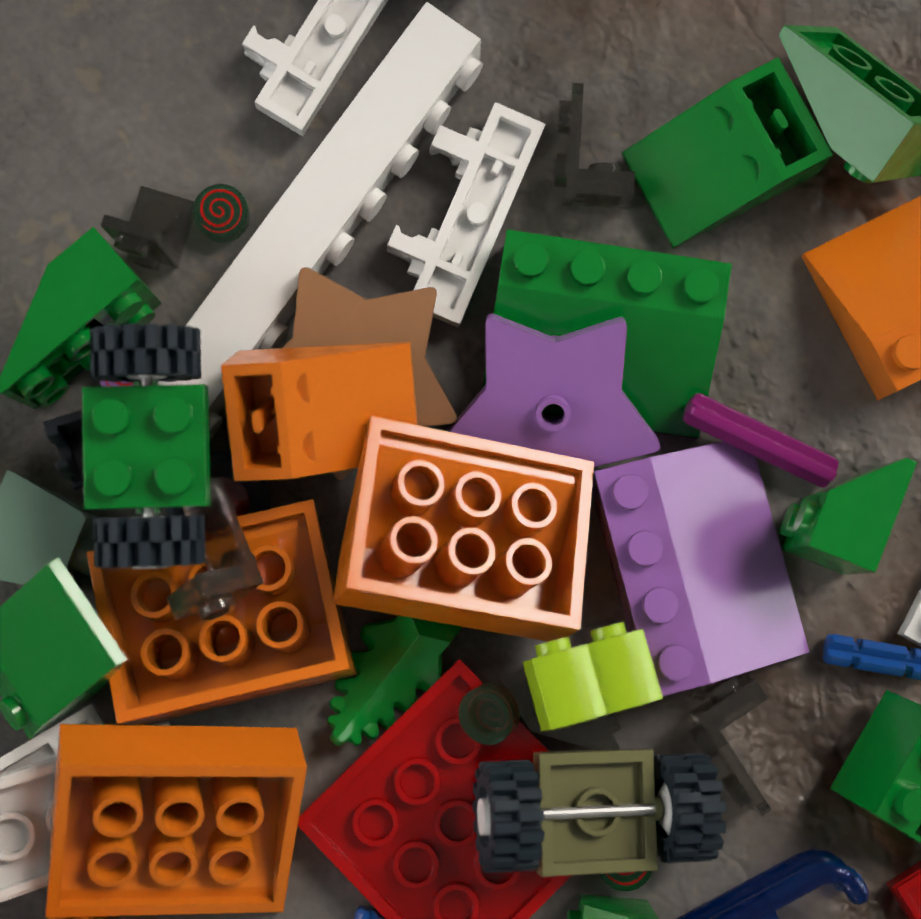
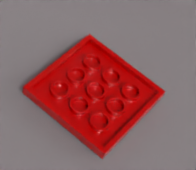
M460 658L299 815L298 827L385 919H529L572 876L542 877L537 874L536 869L535 871L485 873L483 871V865H480L479 851L476 850L475 844L477 833L474 832L473 821H475L473 785L476 782L475 772L476 768H479L478 764L485 761L529 760V762L534 764L533 752L550 751L515 715L512 723L501 730L491 729L481 722L478 716L480 702L487 697H494L500 700L492 691L480 693L473 703L475 720L483 729L491 733L485 732L475 723L471 713L473 698L478 692L488 687ZM488 700L482 704L481 716L486 723L500 727L510 721L512 712L506 706L505 716L500 720H494L488 716L487 710L489 707H495L498 711L491 709L490 715L500 717L503 714L501 704L494 700Z

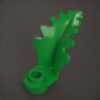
M405 616L365 624L360 631V637L369 651L352 652L356 678L337 679L334 687L337 691L344 693L345 696H336L329 701V707L338 714L327 718V723L333 729L330 736L332 743L341 746L346 742H350L358 746L362 740L361 733L369 740H375L379 734L377 722L381 723L384 729L387 730L396 721L393 707H397L405 712L417 700L416 689L425 692L443 675L442 652L458 634L462 626Z

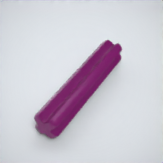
M695 393L688 400L684 408L682 420L685 424L811 484L825 488L831 481H834L837 475L836 471L839 462L835 457L702 393Z

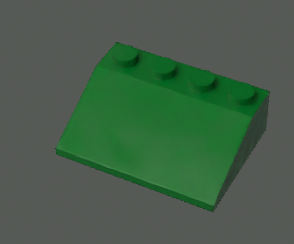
M507 229L494 314L550 336H562L617 317L624 318L627 324L622 380L623 392L654 433L698 439L701 431L685 424L682 416L688 400L695 393H702L706 396L709 394L725 319L732 263ZM486 367L483 380V387L486 385ZM549 404L542 410V413L548 416H556L564 412L563 408L557 404Z

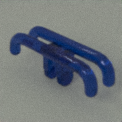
M810 849L796 853L676 919H779L776 913L777 910L827 884H833L837 891L844 892L847 899L855 905L867 902L870 894L865 881L857 871L846 865L840 857L829 851Z

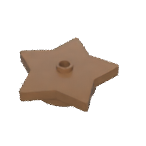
M309 267L300 269L293 338L282 348L411 342L417 425L428 427L452 424L457 420L455 409L425 358L437 297V290L434 287L366 299ZM353 469L336 471L333 474L337 480H343Z

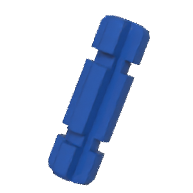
M829 634L825 639L823 661L827 664L848 668L852 664L854 669L900 677L905 673L906 678L921 680V649L910 648L907 650L906 646L866 639H857L854 642L853 637Z

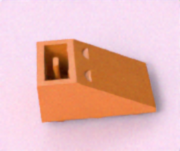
M411 342L240 350L221 364L234 481L295 479L358 468L368 420L371 416L417 425Z

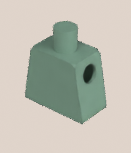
M6 470L0 485V581L24 585L44 566L58 557L75 582L79 573L91 576L87 552L94 550L93 518L99 517L35 479Z

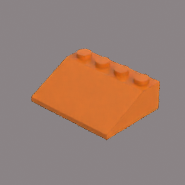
M921 196L801 256L877 401L921 380Z
M371 416L368 420L341 544L333 604L547 642L570 636L580 630L594 462Z
M313 499L205 524V563L173 565L168 568L132 569V567L103 568L94 567V550L87 552L97 614L127 658L124 664L109 679L117 724H151L356 675L341 605L333 604L335 580Z
M60 724L54 783L46 917L283 912L307 771L297 728Z

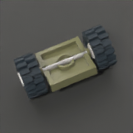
M648 748L533 752L534 764L529 762V760L480 762L478 764L479 768H476V782L473 785L475 801H473V811L475 812L473 828L474 832L477 833L475 844L476 850L479 851L480 865H483L485 873L535 871L536 869L537 874L547 877L658 870L657 856H660V860L663 863L712 861V859H716L719 856L718 850H722L724 844L720 833H726V822L722 820V812H726L725 801L720 800V793L724 790L722 781H716L718 769L715 764H711L712 758L709 755H704V753L666 754L653 757V749Z

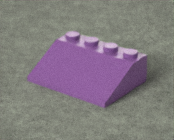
M722 441L653 456L593 472L592 495L628 631L644 630L662 696L718 682L809 653L755 456Z

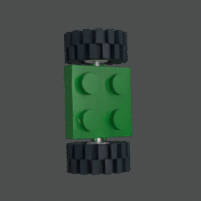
M157 323L94 327L90 329L91 379L108 382L126 381L133 383V386L82 387L84 509L136 508V514H143V516L93 518L94 567L154 569L168 568L173 565L183 566L205 563L204 515H155V513H162L161 507L211 506L208 386L205 384L159 385V381L176 382V380L189 381L202 378L201 331L199 328H192V326H177V324L157 325Z

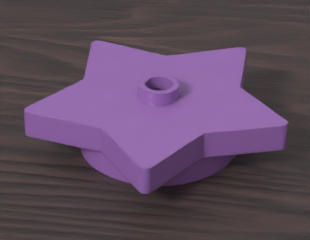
M491 313L487 315L485 324L486 385L458 416L456 422L452 423L447 429L448 432L593 461L594 467L659 451L660 444L657 436L622 390L627 324L624 318L617 317L562 336H550ZM549 404H557L563 408L564 412L556 416H548L543 414L542 410Z

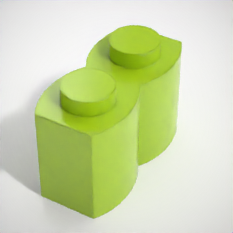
M624 622L590 631L592 643L572 648L569 637H564L535 645L537 657L522 663L541 731L565 727L663 699L644 630L640 629L627 633Z

